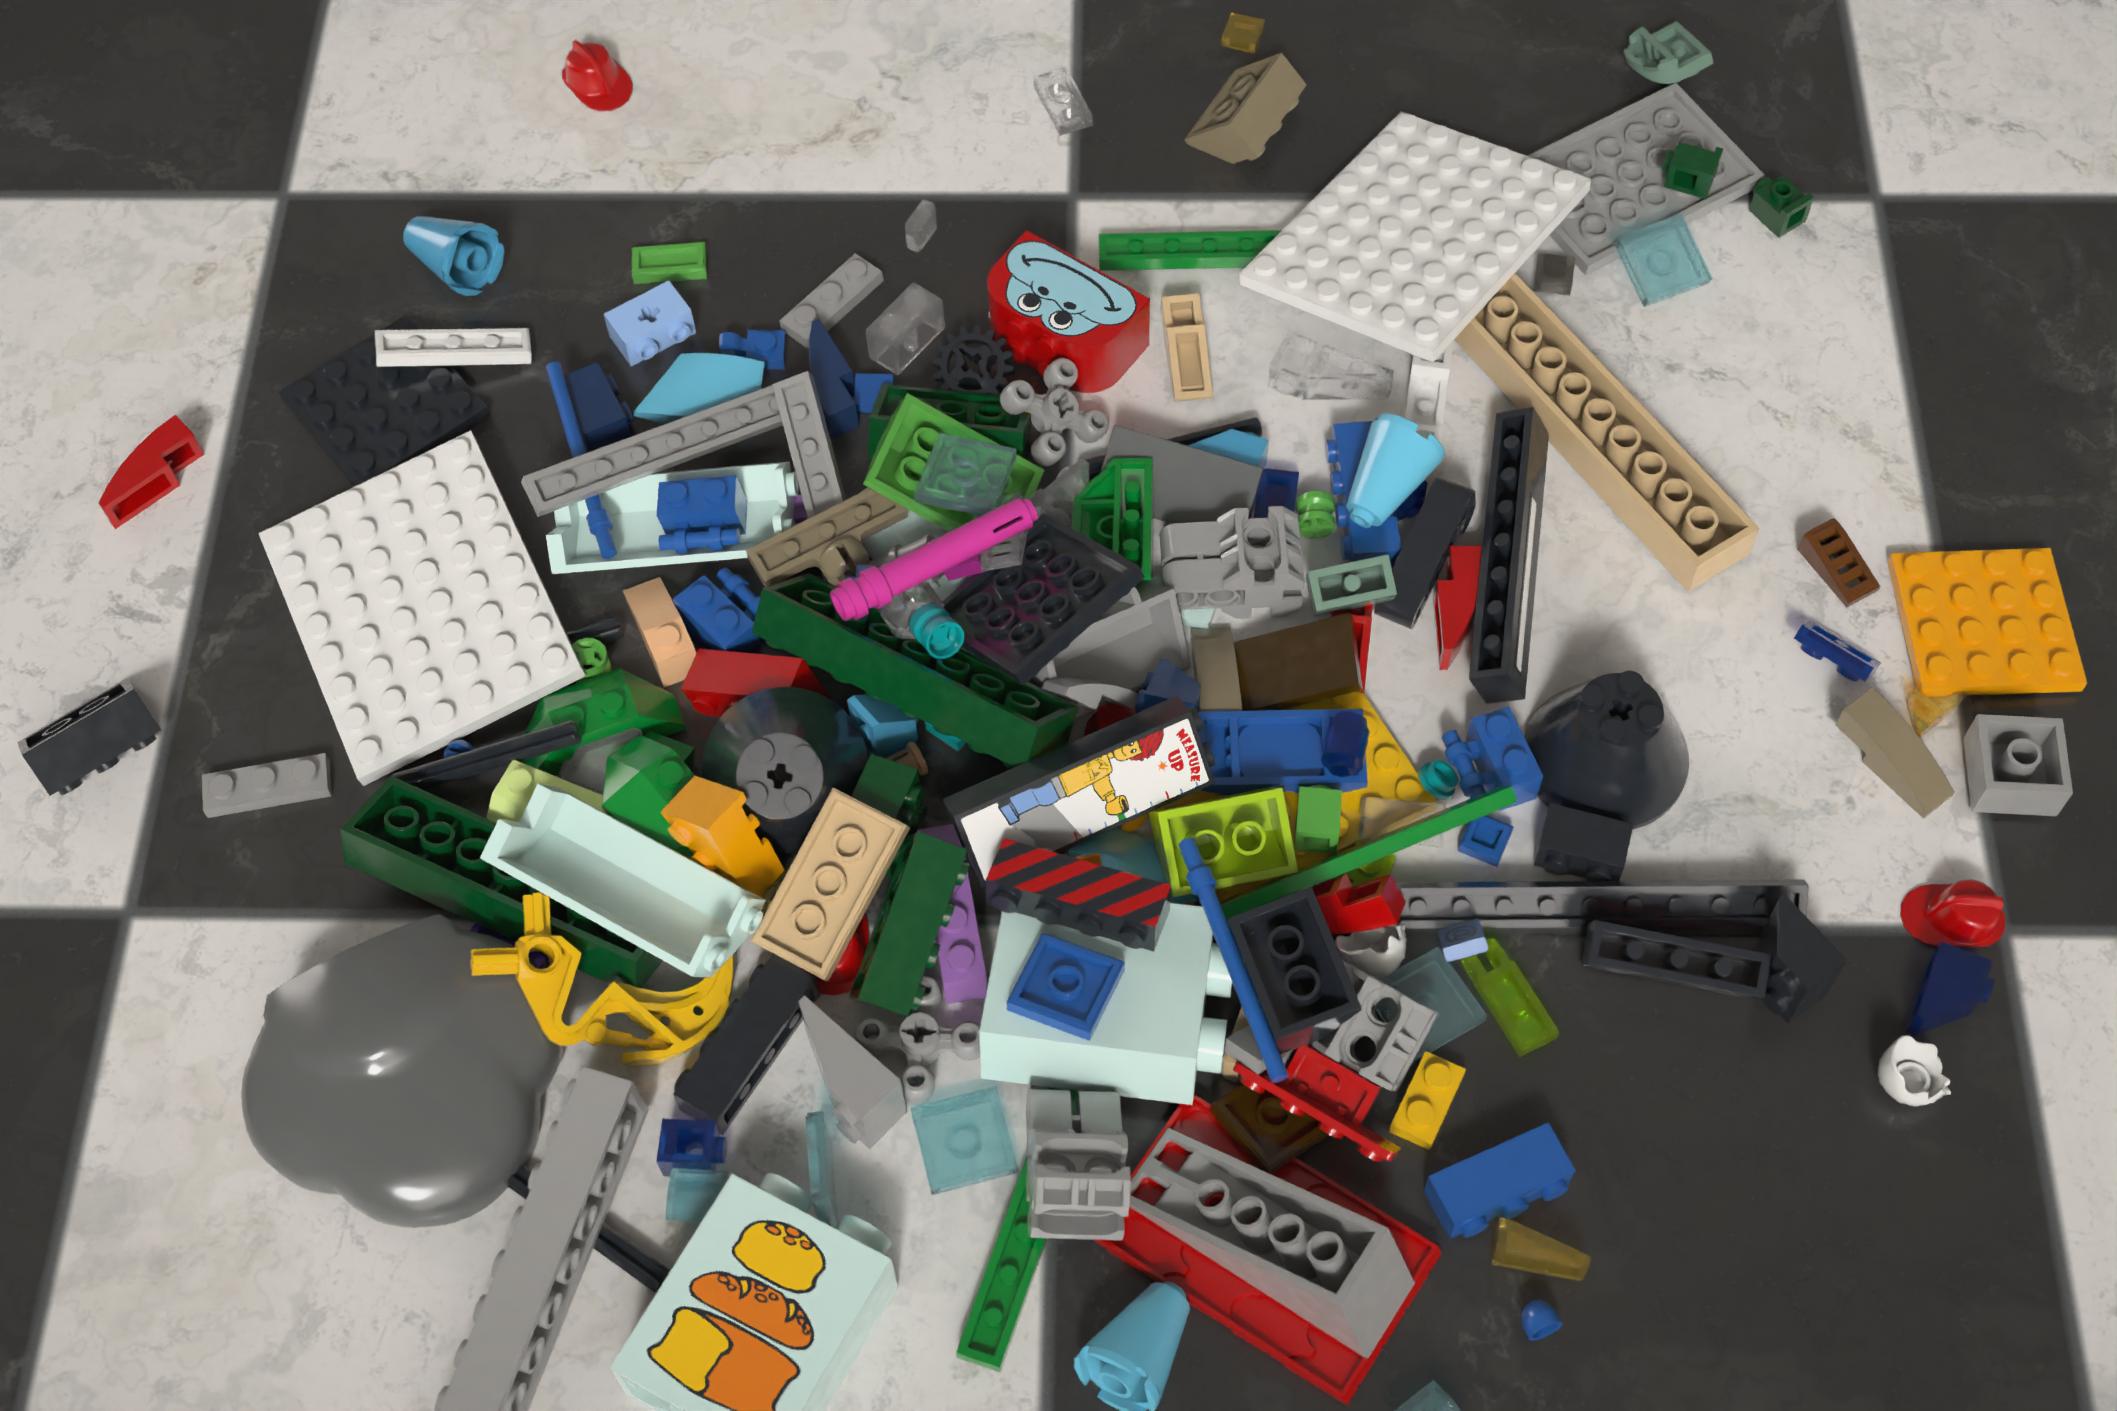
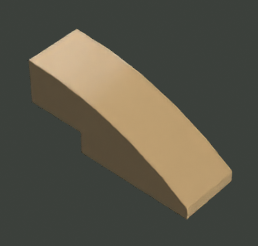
M1196 293L1164 296L1161 299L1160 308L1174 401L1213 399L1200 295Z

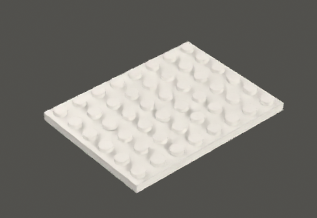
M1400 112L1239 273L1240 285L1434 362L1590 191L1591 179L1414 115Z
M472 431L466 432L258 533L356 777L363 786L586 676Z

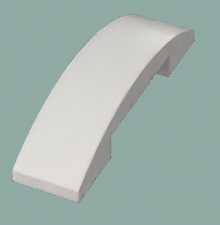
M1451 342L1434 362L1413 355L1404 418L1419 425L1416 430L1418 434L1427 439L1431 433L1440 443L1454 342Z

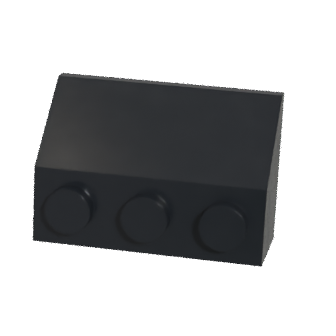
M125 679L17 743L21 755L49 796L56 792H59L60 795H65L79 787L83 783L81 777L93 770H96L97 773H102L116 765L120 761L118 755L130 748H133L134 751H139L153 743L157 739L154 734L161 731V729L129 680Z
M1312 887L1228 918L1232 935L1280 1055L1324 1038L1362 1010Z

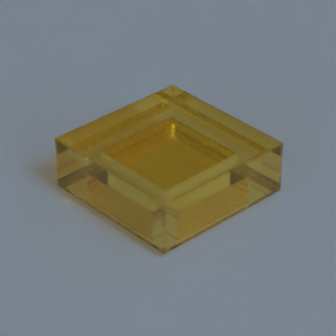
M1231 12L1222 35L1221 46L1255 53L1264 31L1265 20Z

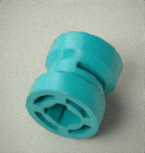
M936 603L925 604L918 608L911 617L909 626L912 635L934 658L945 659L951 657L961 648L964 641V631L941 605Z

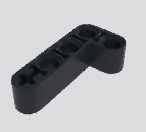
M1436 477L1392 568L1397 595L1391 601L1377 603L1374 614L1411 630L1414 628L1449 555L1450 546H1453L1458 534L1463 535L1471 521L1476 507L1475 490L1443 477Z

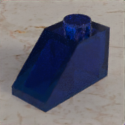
M1941 941L1929 959L1906 1033L1914 1036L1970 1015L1978 1002L1985 1004L1995 982V979L1988 977L1993 961Z

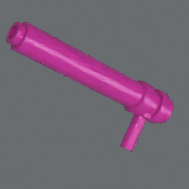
M1016 498L878 568L872 565L860 571L859 577L854 580L848 577L838 582L837 588L830 591L833 605L844 621L851 618L858 620L868 615L869 609L873 607L880 609L892 603L893 597L1032 528L1033 522L1038 519L1037 511L1028 498L1023 500Z

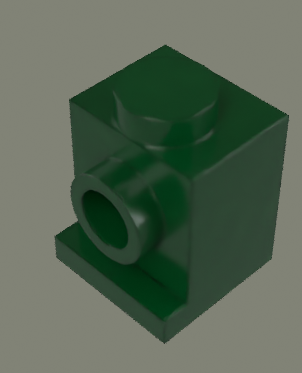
M1678 142L1675 151L1668 149L1661 171L1668 172L1664 187L1707 200L1724 148L1716 146L1715 151H1710Z
M1783 175L1774 180L1770 177H1765L1753 189L1754 195L1749 211L1780 238L1806 222L1814 197L1810 193L1804 195Z

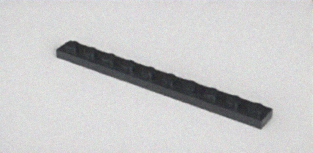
M1804 879L1396 882L1406 901L1397 925L1406 924L1405 929L1446 928L1479 918L1482 928L1588 927V924L1595 920L1628 927L1765 926L1778 900L1784 895L1807 917L1809 885Z

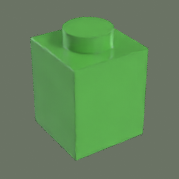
M1325 785L1299 787L1294 851L1322 854L1337 853L1342 790L1331 789Z

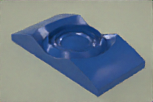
M1362 709L1198 712L1203 724V730L1198 732L1201 742H1206L1215 760V766L1210 767L1215 783L1201 789V791L1220 795H1233L1263 788L1279 787L1283 788V792L1299 793L1300 786L1325 785L1331 789L1342 790V793L1367 787L1368 779Z

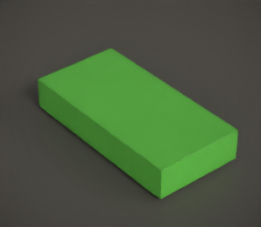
M705 242L632 247V278L634 284L666 282L668 280L707 279V248Z

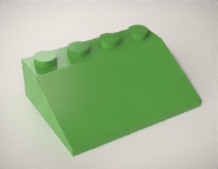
M907 393L891 416L883 432L863 485L950 532L1016 498L1021 500L1028 498L1032 501L1044 469ZM1016 536L990 548L988 554L995 556Z

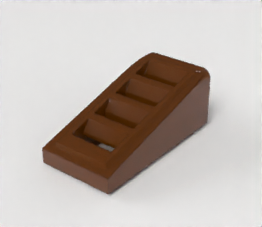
M1835 518L1807 531L1803 535L1797 550L1846 608L1879 591L1881 586L1844 528ZM1835 553L1839 556L1833 560L1829 558V556ZM1845 566L1850 569L1842 574L1838 573V570ZM1856 578L1861 582L1850 589L1846 585V583Z

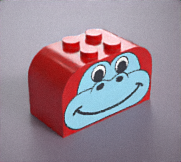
M1027 230L990 270L987 284L990 326L996 333L995 342L1004 338L1008 345L1003 352L1012 351L1015 362L1028 365L1042 376L1046 367L1056 359L1067 358L1073 361L1078 369V377L1076 382L1069 388L1070 390L1080 393H1096L1112 387L1149 347L1150 298Z

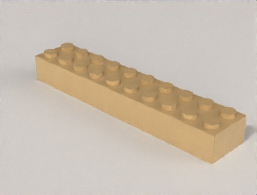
M1514 273L1454 340L1518 409L1534 407L1549 433V442L1688 592L1750 555L1760 528L1524 281Z

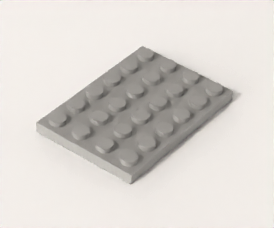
M1677 83L1528 155V157L1591 179L1590 191L1550 234L1551 238L1585 276L1753 191L1758 182L1765 178L1760 169ZM1678 142L1710 151H1715L1716 146L1724 148L1707 200L1664 187L1668 172L1661 171L1668 149L1675 151Z

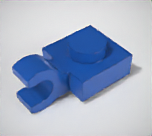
M747 330V339L731 332L720 333L719 348H721V354L765 362L764 369L784 370L785 330Z

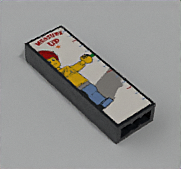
M1175 696L944 798L943 801L962 848L967 849L965 856L967 861L970 862L969 867L980 886H986L987 875L1003 838L1060 853L1214 784L1215 781L1210 767L1215 766V760L1206 742H1201L1198 732L1203 730V724L1196 709L1193 706L1188 708L1178 696Z

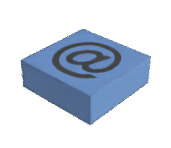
M1479 918L1437 930L1446 962L1489 950Z

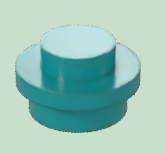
M1435 760L1432 763L1428 762L1418 771L1421 784L1434 798L1447 800L1454 794L1455 787L1458 785V776L1454 769L1442 760Z

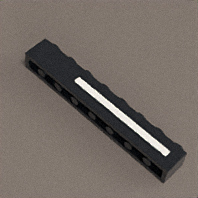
M1534 407L1496 413L1469 672L1470 682L1486 704L1524 700L1526 696L1549 433Z

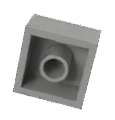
M1977 714L1963 738L1971 811L2058 816L2073 794L2063 718Z

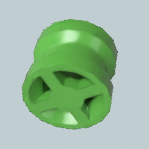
M1310 491L1303 493L1296 499V511L1300 515L1298 522L1301 536L1319 539L1327 537L1335 531V518L1331 515L1335 509V500L1332 495L1322 491Z
M584 638L572 644L586 674L585 677L575 681L576 683L612 671L606 648L599 640ZM584 665H593L594 667L584 668Z

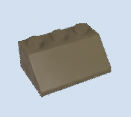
M1282 53L1236 69L1184 140L1189 146L1232 164L1246 159L1249 161L1255 160L1265 151V143L1270 136L1282 127V119L1287 112L1291 111L1299 103L1298 97L1306 87V83Z

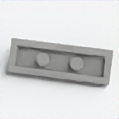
M855 253L779 321L781 330H785L787 335L809 349L812 321L819 318L827 331L830 330L883 282L882 271Z
M326 753L202 775L203 811L208 818L332 796L330 760Z

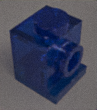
M662 1118L656 1160L662 1175L665 1177H672V1174L715 1176L716 1164H724L727 1155V1138L720 1137L716 1121ZM695 1148L703 1150L702 1155L689 1153Z

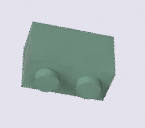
M1389 555L1308 571L1305 577L1314 617L1391 601L1397 595Z

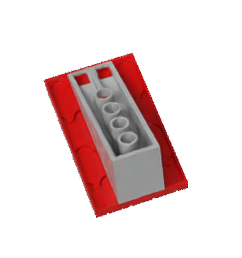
M1194 1095L1193 1105L1180 1104L1130 1176V1207L1128 1216L1123 1217V1240L1094 1239V1241L1106 1248L1109 1253L1154 1281L1176 1284L1185 1292L1186 1300L1190 1305L1223 1324L1235 1335L1278 1360L1290 1371L1345 1405H1348L1359 1384L1362 1383L1382 1351L1383 1345L1385 1346L1405 1314L1406 1308L1410 1306L1428 1277L1429 1271L1433 1269L1442 1253L1433 1242L1297 1158L1273 1174L1258 1169L1211 1114V1105Z

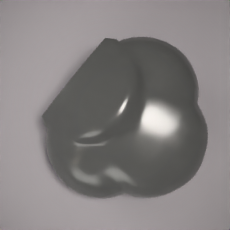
M437 914L393 929L353 946L313 966L269 993L266 998L263 1014L265 1022L244 1069L241 1088L245 1127L257 1152L277 1172L297 1186L316 1192L339 1194L361 1213L388 1225L409 1228L447 1225L471 1217L488 1207L508 1188V1179L511 1175L516 1174L518 1167L527 1165L537 1146L541 1125L542 1096L556 1074L563 1052V1046H558L551 1042L543 1033L518 981H516L515 974L472 976L470 969L471 949L515 948V946L489 935L461 930L457 924ZM528 956V959H529L530 964H531L533 967L537 968V969H541V968Z

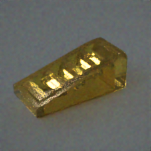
M1503 1217L1499 1218L1494 1234L1491 1260L1493 1265L1572 1280H1583L1590 1266L1591 1256Z

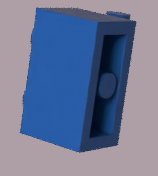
M737 476L659 482L656 516L666 534L659 535L660 550H675L676 553L690 552L691 548L710 547L711 550H723L726 545L740 544V535L746 534L747 499Z
M728 568L721 569L716 575V579L724 586L721 590L703 575L673 598L675 607L682 618L686 630L707 650L756 654L761 650L759 636L752 633L761 596H757L749 589L748 581L740 574L734 575ZM739 600L747 608L746 611L743 612L734 603Z
M1510 707L1471 718L1465 742L1461 741L1456 730L1448 731L1442 735V740L1447 748L1444 754L1449 764L1457 769L1461 778L1459 786L1464 796L1473 798L1500 786H1512L1517 798L1516 803L1498 811L1537 799L1543 774ZM1474 760L1479 773L1476 772L1471 761Z

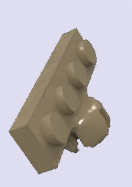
M869 488L747 549V558L765 588L813 566L820 568L828 582L837 586L838 582L844 580V573L848 568L852 575L856 577L857 564L870 565L869 554L862 542L866 538L907 518L908 511L907 508Z

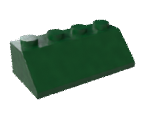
M882 384L869 416L868 459L870 460L874 456L877 445L891 416L907 393L1024 459L1027 457L1031 413L1023 412L1014 415L1006 412L1001 406L1000 395Z
M916 832L906 837L848 997L849 999L901 1016H908L910 1009L918 1010L926 987L920 984L925 967L933 968L940 950V944L935 943V939L940 926L945 928L948 926L954 911L955 903L949 901L955 885L962 886L969 869L970 862L964 860L967 849L921 832Z

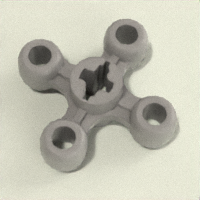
M1067 358L1056 359L1046 367L1043 379L1048 387L1047 394H1035L1033 387L1024 380L1012 381L1000 394V403L1006 412L1014 415L1023 412L1031 413L1033 426L1041 432L1040 436L1032 444L1031 454L1036 463L1042 466L1053 465L1064 456L1066 443L1061 436L1064 429H1073L1081 441L1093 443L1102 438L1109 428L1108 418L1102 411L1097 409L1085 412L1079 411L1076 397L1068 391L1077 380L1078 369L1074 362Z
M927 975L922 976L920 984L926 986L924 993H929V995L922 998L917 1011L912 1009V1014L904 1019L901 1026L892 1027L886 1025L880 1019L867 1018L860 1022L855 1031V1040L874 1057L880 1056L886 1050L892 1049L900 1051L905 1055L908 1064L907 1068L901 1073L900 1080L904 1099L912 1104H923L932 1097L935 1084L929 1066L939 1057L940 1053L952 1052L962 1060L967 1061L980 1057V1026L970 1021L962 1022L952 1029L942 1028L937 1024L933 1015L942 1000L941 987L934 978ZM872 1035L878 1036L877 1038L872 1040L867 1039ZM919 1036H924L922 1043H916ZM966 1039H973V1040H974L972 1043H964V1042H963V1041H965ZM915 1082H921V1083H923V1084H922L921 1086H919V1087H912V1086H911V1085H912L913 1083H915Z

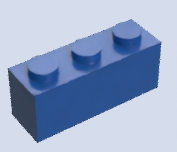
M1548 1122L1428 1176L1424 1193L1449 1239L1459 1234H1463L1465 1238H1468L1486 1229L1489 1225L1488 1221L1501 1215H1503L1504 1219H1511L1526 1211L1529 1207L1528 1203L1543 1197L1545 1201H1550L1563 1195L1569 1189L1567 1185H1569L1575 1168Z

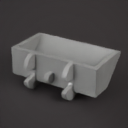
M1147 582L1136 587L1134 586L1127 595L1118 600L1097 622L1090 625L1028 682L1042 689L1046 680L1062 677H1082L1126 688L1137 693L1140 689H1144L1147 673L1155 672L1160 658L1169 660L1182 671L1189 669L1191 663L1174 588ZM1101 699L1096 710L1074 704L1079 707L1075 720L1097 711L1100 706L1104 707L1110 702Z

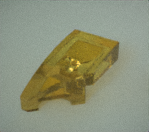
M1918 684L1910 690L1906 696V703L1912 728L1918 737L1921 738L1944 720L1964 701L1967 693L1965 691H1953L1951 696L1926 697L1920 692Z

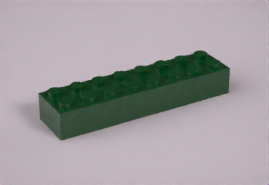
M810 573L762 589L752 633L765 639L767 645L776 649L786 650L798 656V658H803L807 665L822 668L831 673L835 680L842 683H851L865 690V694L868 697L886 701L898 707L903 715L919 718L933 725V729L938 733L954 736L968 743V747L973 751L984 754L988 753L1003 761L1005 767L1012 769L1068 744L1078 712V706L1029 682L1022 686L977 656L961 648L951 657L936 659L912 635L908 622L882 609L871 608L868 615L858 620L851 618L844 621L836 611L830 597V591L837 587Z
M392 776L340 828L345 864L514 941L524 937L523 895L542 893L480 858L495 828L496 822ZM549 897L551 935L562 936L582 953L577 967L578 970L608 984L614 981L616 984L621 982L642 988L663 962L662 959Z

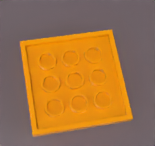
M2051 548L1891 553L1887 564L1918 697L2083 691L2087 680Z

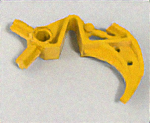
M542 893L523 895L524 937H520L515 942V948L471 949L470 969L472 976L515 974L516 981H518L543 1033L551 1042L558 1046H572L584 1040L593 1046L608 1043L627 1048L630 1045L643 1048L644 1051L622 1053V1064L628 1067L660 1065L684 1055L715 1029L722 1020L730 1003L728 1000L733 978V955L711 978L706 977L695 986L676 992H657L621 982L616 984L613 981L575 1024L565 1025L561 1017L582 953L562 936L551 935L549 896ZM533 951H540L546 954L550 962L549 967L546 969L533 967L529 962L528 954ZM696 1006L700 1007L702 1015H695L693 1008ZM614 1013H624L650 1037L645 1040L632 1037L630 1033L607 1029L606 1016ZM660 1018H666L669 1021V1025L665 1026L662 1024Z

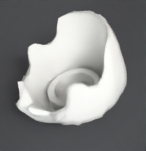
M1394 924L1387 928L1382 927L1369 931L1353 932L1348 937L1341 935L1336 938L1335 944L1343 960L1378 979L1383 978L1394 972L1405 958L1407 942L1405 934L1406 924L1399 926Z
M1901 1036L1883 1053L1879 1060L1877 1074L1879 1083L1899 1103L1917 1107L1934 1103L1943 1095L1951 1094L1947 1087L1950 1084V1079L1941 1074L1942 1064L1937 1056V1047L1934 1044L1916 1042L1911 1036Z

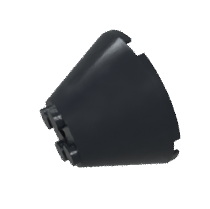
M1629 670L1623 673L1601 675L1558 692L1535 711L1524 734L1527 744L1543 774L1537 797L1547 807H1549L1550 803L1628 822L1634 824L1633 829H1637L1654 822L1668 812L1680 797L1687 780L1689 753L1684 735L1657 692L1635 671Z
M774 687L744 697L720 717L713 727L704 748L702 778L743 792L747 801L742 805V808L747 817L753 814L758 819L760 825L754 831L761 840L763 837L768 839L775 853L795 854L799 852L832 788L852 796L869 756L864 738L858 727L837 703L820 693L808 689ZM779 763L786 765V772L793 775L792 780L781 782L775 777L774 770L778 768Z

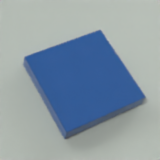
M1042 933L1006 1002L1007 1011L1090 1041L1125 971V962Z

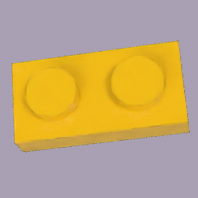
M1425 1051L1391 1123L1389 1132L1430 1151L1463 1080L1466 1069Z

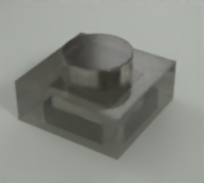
M1538 253L1533 291L1570 296L1575 257Z

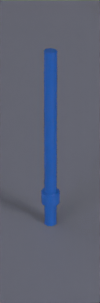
M551 362L546 366V370L572 458L586 454L587 450L561 364L559 362ZM600 494L585 499L588 509L586 520L590 533L596 536L601 557L604 559L613 558L617 555V551L611 534L613 523L610 513L604 509Z
M1185 839L1178 846L1189 871L1186 875L1192 893L1198 894L1271 1082H1280L1289 1075L1215 892L1216 880L1211 868L1205 866L1195 839Z

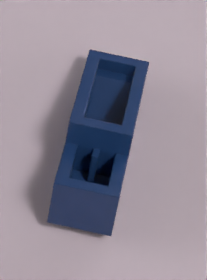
M818 318L812 321L809 362L827 429L833 439L859 427L856 404L851 397L854 395L855 385L850 366Z

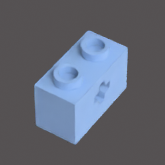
M669 280L604 313L609 336L631 367L643 360L652 358L658 352L676 343L683 342L689 336L696 333L691 309Z

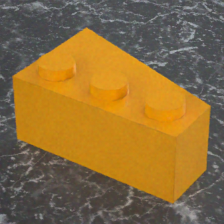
M694 776L661 811V814L671 825L668 828L669 833L676 841L690 849L694 854L691 860L761 897L785 870L769 840L764 837L760 840L754 831L760 825L756 816L750 814L748 817L746 816L742 805L747 801L744 793Z

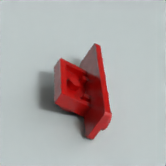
M1310 1044L1297 1049L1287 1068L1289 1076L1280 1082L1272 1083L1267 1070L1256 1074L1239 1061L1236 1062L1232 1069L1242 1076L1240 1082L1248 1088L1259 1093H1264L1266 1089L1281 1098L1279 1105L1298 1116H1303L1305 1112L1320 1121L1318 1127L1322 1131L1338 1139H1342L1343 1135L1359 1144L1357 1149L1360 1153L1374 1161L1382 1162L1383 1158L1387 1161H1392L1401 1149L1396 1144L1362 1125L1382 1086L1358 1074L1359 1072L1347 1065L1328 1057Z

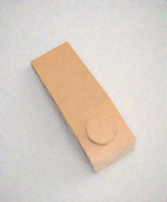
M658 577L623 590L663 687L665 688L685 680L696 656V651L682 618L661 578Z

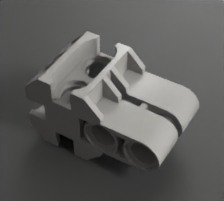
M1283 506L1268 507V518L1248 519V508H1234L1218 517L1217 521L1175 523L1162 528L1159 537L1161 564L1163 567V586L1174 588L1178 609L1222 608V612L1236 619L1251 618L1252 608L1271 607V617H1286L1302 608L1301 590H1304L1305 580L1298 514ZM1262 578L1266 579L1267 581H1258L1256 579Z
M1342 959L1362 1010L1327 1036L1310 1043V1045L1335 1061L1354 1069L1361 1076L1385 1089L1397 1091L1439 1013ZM1391 997L1397 1004L1398 1012L1392 1021L1384 1023L1376 1015V1006L1381 999ZM1363 1036L1370 1037L1376 1045L1374 1057L1367 1062L1359 1060L1354 1051L1356 1042Z
M1029 1089L1026 1103L1028 1153L1026 1201H1029L1030 1205L1027 1218L1028 1235L1030 1238L1123 1240V1217H1127L1129 1212L1131 1177L1130 1167L1125 1166L1128 1139L1127 1134L1122 1132L1119 1093L1077 1091L1075 1115H1072L1069 1090Z

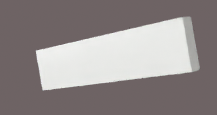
M529 328L375 330L377 367L531 364Z

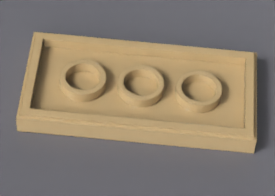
M832 788L751 941L828 982L910 827Z

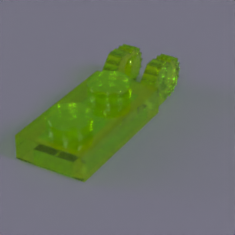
M1492 937L1486 940L1489 950L1485 952V955L1490 960L1494 970L1486 972L1476 955L1460 959L1464 970H1466L1470 979L1475 982V988L1519 1057L1558 1038V1028L1514 960H1509L1497 940Z

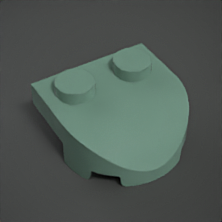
M1677 21L1652 35L1644 27L1639 28L1629 37L1630 45L1627 49H1624L1626 62L1629 66L1647 79L1663 84L1682 81L1713 64L1711 52Z

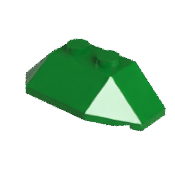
M1113 458L1105 466L1106 470L1093 478L1074 498L1073 529L1139 565L1145 576L1142 580H1151L1153 577L1154 531L1153 458Z
M619 668L558 689L542 697L525 734L568 721H574L580 725L583 738L577 745L526 759L522 763L555 776L606 758L638 736H645L649 730L663 736H669L686 730V727L672 693Z
M640 735L607 757L602 808L608 815L691 859L694 854L687 846H683L671 836L668 831L671 825L661 814V811L695 775L672 748Z

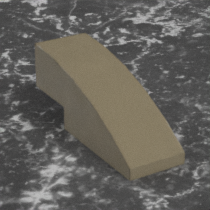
M1231 627L1190 629L1194 680L1201 685L1198 712L1242 711Z
M1873 687L1843 709L1835 726L1866 753L1862 762L1923 819L1953 796L1955 791L1928 748L1895 708Z

